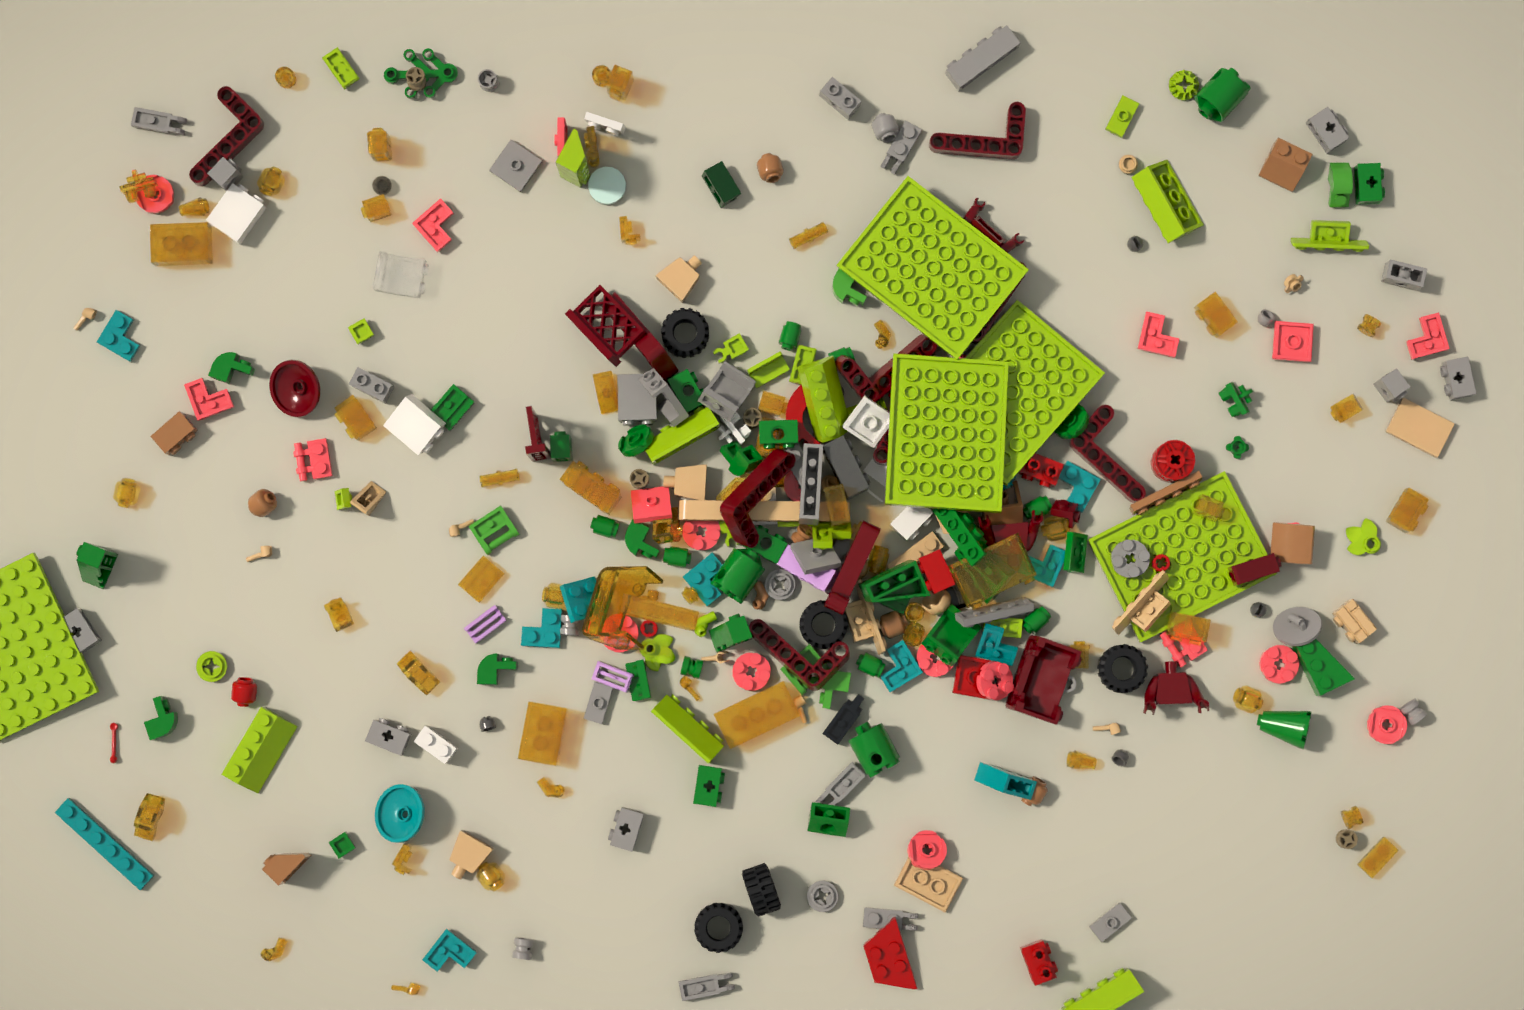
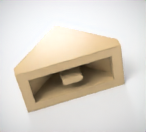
M370 481L350 503L370 516L386 494V491Z

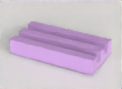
M494 605L464 629L473 641L478 643L507 620L496 605ZM493 611L496 612L495 615H493L491 618H489L475 630H470L473 626H475L477 623H479ZM500 617L501 620L476 638V633Z
M598 661L592 680L628 693L629 686L632 683L631 680L635 674ZM600 667H604L616 673L622 674L624 676H627L628 678L626 680L619 676L613 675L611 673L601 670ZM599 673L614 680L620 681L622 683H625V686L623 687L621 685L615 684L603 678L597 677V675Z

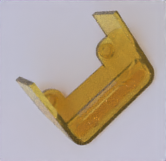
M648 566L603 568L596 581L582 627V633L593 641L618 650H643L644 646L626 631H621L630 599L640 597L645 592L647 584H663L664 580Z

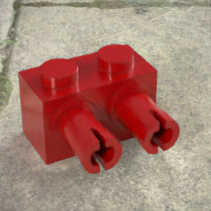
M1035 453L1018 474H1021V478L1032 482L1034 479L1040 482V486L1050 489L1051 486H1056L1064 464Z
M940 549L917 559L920 572L926 578V587L933 595L956 585Z
M1041 939L1020 947L1031 980L1035 986L1057 978L1055 973L1058 972L1055 961L1051 962L1048 955L1051 954L1048 943H1044Z

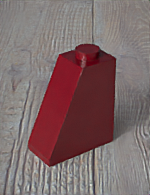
M1272 553L1228 567L1233 586L1280 572L1279 567H1282L1279 557H1275V554Z

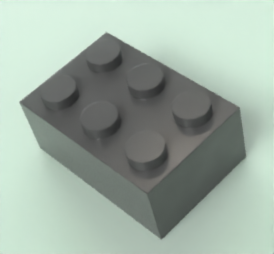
M841 436L823 445V453L835 477L838 479L846 499L849 500L867 491L871 482L866 472L862 474L860 470L862 464L857 455L853 456L851 452L853 446L849 438L845 439L844 436Z

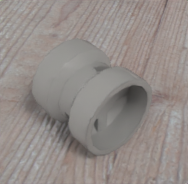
M485 69L479 73L478 82L484 91L492 92L498 87V79L494 71Z
M561 615V622L564 625L560 628V634L579 636V629L576 624L580 621L571 623L568 615Z
M1416 698L1400 708L1403 714H1408V721L1411 725L1416 724L1427 715L1424 709L1418 708L1419 702Z
M515 937L514 944L516 948L513 951L512 957L531 960L532 953L530 948L533 947L534 940Z

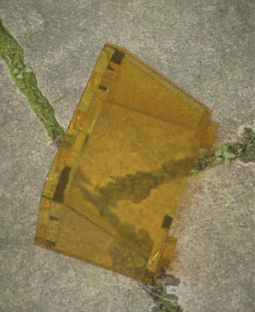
M1015 533L985 548L986 555L975 566H971L966 558L948 566L967 608L971 607L974 610L983 605L982 601L1021 582H1024L1026 585L1035 580L1034 576L1037 573L1019 533Z

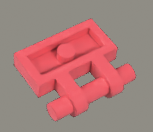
M326 438L307 441L308 449L305 450L302 449L301 442L294 443L295 451H293V454L297 460L298 468H296V472L299 474L300 482L307 481L306 473L311 472L314 480L333 477ZM304 456H309L311 466L305 467Z
M1188 619L1170 628L1174 634L1173 636L1169 637L1166 631L1160 634L1163 640L1162 644L1169 649L1172 654L1171 658L1173 661H1177L1180 668L1187 664L1183 659L1185 655L1192 661L1208 651ZM1178 640L1183 648L1180 652L1173 643Z

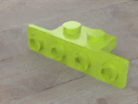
M1311 220L1310 238H1291L1290 240L1292 246L1300 250H1304L1307 247H1313L1316 250L1333 248L1336 251L1352 249L1356 252L1369 249V244L1366 240H1349L1350 221Z

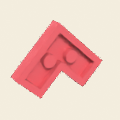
M440 198L412 224L437 252L452 241L440 225L454 213Z
M1146 311L1137 349L1175 358L1180 338L1161 334L1165 316Z
M1439 312L1420 317L1419 320L1424 336L1406 341L1411 360L1450 349Z
M203 378L184 384L198 421L234 408L228 389L209 395Z

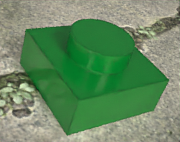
M347 832L328 842L339 859L356 848Z

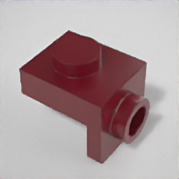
M1056 500L1051 508L1052 516L1069 519V528L1073 529L1074 525L1079 523L1081 512L1078 511L1077 503L1068 502L1067 500Z

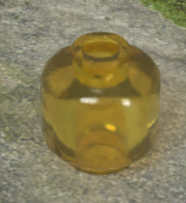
M277 167L263 169L257 181L259 191L267 196L279 194L285 182V177L281 174L282 171Z
M122 478V481L116 483L113 499L118 502V506L129 508L130 505H135L138 502L140 486L137 484V481Z
M1057 516L1045 518L1044 525H1041L1043 537L1046 536L1051 542L1066 539L1067 532H1070L1068 519Z
M550 583L547 587H544L542 602H545L547 607L563 609L565 607L560 586L563 584Z
M1245 685L1238 688L1233 695L1235 706L1247 713H1254L1263 705L1261 692L1250 686Z
M485 862L479 866V872L476 877L485 890H492L494 892L504 885L505 874L497 863Z

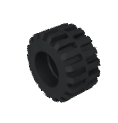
M680 308V310H674L672 314L666 316V320L662 323L661 334L663 343L670 353L672 352L677 357L682 356V358L690 356L691 358L695 354H700L702 349H705L709 341V326L704 316L700 315V312L697 310L693 311L691 308ZM690 323L695 326L697 335L692 342L680 343L675 339L674 330L679 324Z
M826 600L813 602L806 607L799 622L802 637L806 642L815 648L821 649L831 648L836 642H841L846 635L848 627L846 614L843 613L841 615L824 607ZM820 613L831 615L835 621L833 632L827 636L816 634L812 628L814 617Z
M1123 644L1110 647L1099 659L1100 662L1097 665V669H1099L1098 676L1101 678L1102 684H1105L1106 688L1113 690V692H1132L1145 682L1144 679L1148 675L1147 659L1134 646ZM1125 657L1131 661L1133 674L1129 679L1119 680L1113 675L1112 664L1117 658Z
M762 863L742 870V877L755 914L759 917L779 910L781 903L768 866Z
M726 903L707 905L699 912L694 925L697 941L703 948L716 953L727 952L731 948L733 949L739 943L743 933L742 918L737 910ZM722 916L729 921L730 932L725 938L715 939L709 935L707 925L713 917Z

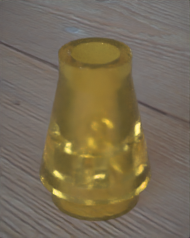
M199 197L180 205L179 211L181 216H205V214L209 213V204L206 198L202 199Z
M1074 750L1068 753L1066 764L1071 769H1095L1097 760Z

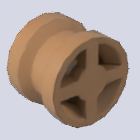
M800 524L797 527V532H794L791 536L792 541L796 543L813 539L812 528L806 524Z

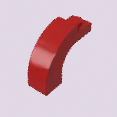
M800 385L788 402L786 420H798V443L804 440V443L820 444L803 425L802 417L807 405L802 385Z

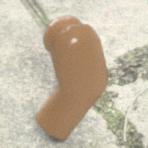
M759 581L754 586L757 595L752 602V606L756 610L763 609L769 597L763 583Z

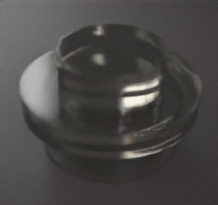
M379 176L373 181L372 187L378 195H386L391 191L392 184L387 177Z

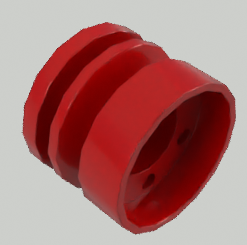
M1167 441L1160 445L1152 454L1150 461L1151 469L1161 481L1168 483L1177 482L1188 476L1194 469L1195 454L1191 447L1183 441ZM1174 457H1177V458H1178V460L1176 461L1177 464H1176V463L1172 464V463L1170 462V461H1172V458H1174Z

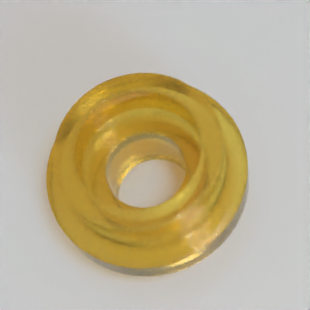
M686 586L684 591L681 592L682 596L689 604L697 603V597L699 596L697 591L693 587L689 588Z

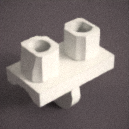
M736 412L730 422L720 416L728 430L726 431L723 426H720L718 430L722 435L718 439L720 441L726 439L728 443L734 441L730 436L732 434L740 446L743 445L745 439L752 432L746 424L739 430L735 428L733 424L741 419L739 414Z

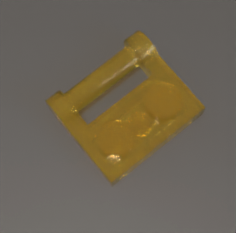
M594 126L586 127L587 133H584L586 148H589L586 156L590 167L596 168L600 164L597 137Z

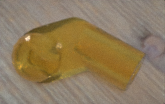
M879 320L874 324L879 332L875 345L878 349H882L889 344L890 332L883 321Z
M545 777L537 781V784L547 797L559 798L565 792L562 785H550Z
M279 937L274 948H265L261 951V957L265 961L280 958L288 941Z

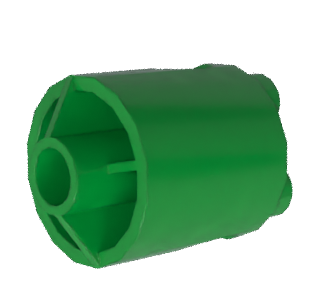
M1220 68L1195 95V101L1199 108L1198 111L1206 119L1219 122L1224 121L1248 95L1251 87L1238 77L1239 74L1235 69L1230 68L1227 70Z
M734 548L710 584L723 591L731 599L742 604L765 571L760 556L749 548Z
M866 722L856 727L855 730L858 735L848 740L865 774H869L870 778L883 771L882 767L886 766L888 769L900 762L898 759L900 756L882 723L871 728L869 722ZM875 754L881 755L882 762L876 759Z

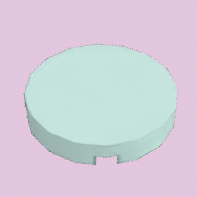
M605 166L598 168L592 173L589 178L588 188L590 195L596 202L611 205L622 199L626 192V182L619 170Z

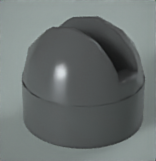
M1138 236L1131 237L1127 242L1129 250L1132 252L1139 251L1143 247V240ZM1133 239H1136V241H1137V243H1138V245H1139L1138 248L1136 247V244H1135V242L1133 241Z
M1261 602L1252 604L1250 607L1252 616L1256 618L1263 617L1266 614V606ZM1261 605L1262 609L1258 615L1256 614V612L1259 609V606Z
M492 717L481 718L480 729L482 732L496 728Z
M1122 749L1117 750L1112 756V761L1118 766H1125L1129 759L1128 753H1124Z

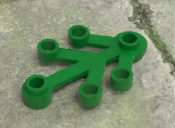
M430 48L425 49L422 55L426 61H431L438 69L430 70L416 57L412 49L404 51L405 60L424 71L426 83L430 78L438 77L432 86L424 88V94L427 98H433L436 91L445 82H453L458 76L457 68L453 64L442 63ZM431 52L432 56L427 58L425 54ZM407 53H413L412 58H407ZM390 67L384 71V78L389 84H395L399 79H406L407 71H397V69ZM451 70V74L447 76L445 71ZM394 72V77L389 78L388 73ZM407 87L405 89L406 97L409 99L415 98L418 91H414V94L409 96L407 92L411 89ZM428 89L433 90V93L431 95L426 94V91Z

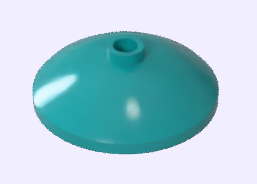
M397 784L389 787L382 793L375 808L376 827L379 833L390 842L403 843L409 841L419 832L424 821L425 807L423 799L419 792L409 785Z

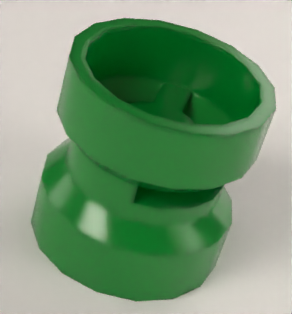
M685 656L680 674L685 676L689 674L693 678L699 679L703 660L697 659L695 661L691 657Z

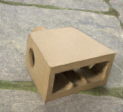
M694 255L687 263L679 257L656 275V279L683 303L700 278V275L695 270L702 262Z
M707 465L677 467L675 476H664L663 487L674 488V496L689 500H705Z
M461 830L449 859L456 864L451 875L461 880L466 870L472 874L475 873L494 848Z

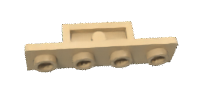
M1164 570L1157 573L1149 586L1143 588L1139 593V597L1127 606L1124 614L1115 619L1112 628L1117 635H1120L1131 621L1146 633L1171 605L1170 601L1158 593L1162 586L1170 579Z
M859 579L855 587L860 600L849 603L844 613L847 616V622L854 642L873 637L878 655H881L886 651L887 644L884 637L880 635L879 630L881 627L878 619L874 617L873 603L866 602L858 585L862 582V579Z

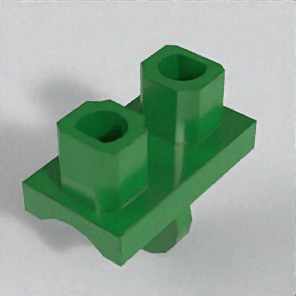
M1230 382L1225 385L1226 388L1219 392L1223 402L1232 397L1236 403L1227 408L1232 417L1250 412L1243 397L1247 404L1250 403L1252 399L1249 394L1253 392L1252 388L1246 391L1244 385L1238 387L1241 392L1240 394L1235 384Z

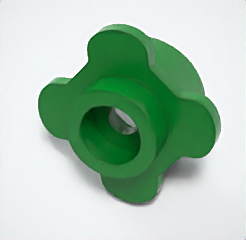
M1235 436L1234 440L1226 445V450L1230 451L1235 459H1239L1242 453L1249 450V445L1245 444L1240 436Z

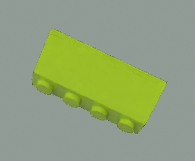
M573 129L555 163L561 178L581 188L582 184L586 185L591 174H589L588 164L578 131Z
M1167 159L1147 166L1131 177L1167 243L1178 240L1204 226Z
M834 356L798 366L797 369L815 439L824 443L843 436L848 432L842 427L848 418V413Z
M701 406L693 411L694 415L687 417L675 427L667 425L660 430L661 433L654 436L652 443L645 449L653 466L716 431L720 424L712 411L707 407Z
M666 694L651 712L709 764L724 747L722 744L724 740L716 733L714 735L710 734L707 731L709 727L702 720L698 723L693 718L695 714L687 707L684 710L679 705L681 701L673 694L671 696Z
M261 707L221 775L251 791L259 793L298 726L266 707Z
M1120 968L1113 973L1114 976L1110 979L1104 978L1096 983L1097 987L1092 990L1087 988L1080 993L1081 996L1077 999L1070 998L1065 1001L1061 1009L1115 1010L1142 994L1144 990L1128 968L1125 970Z

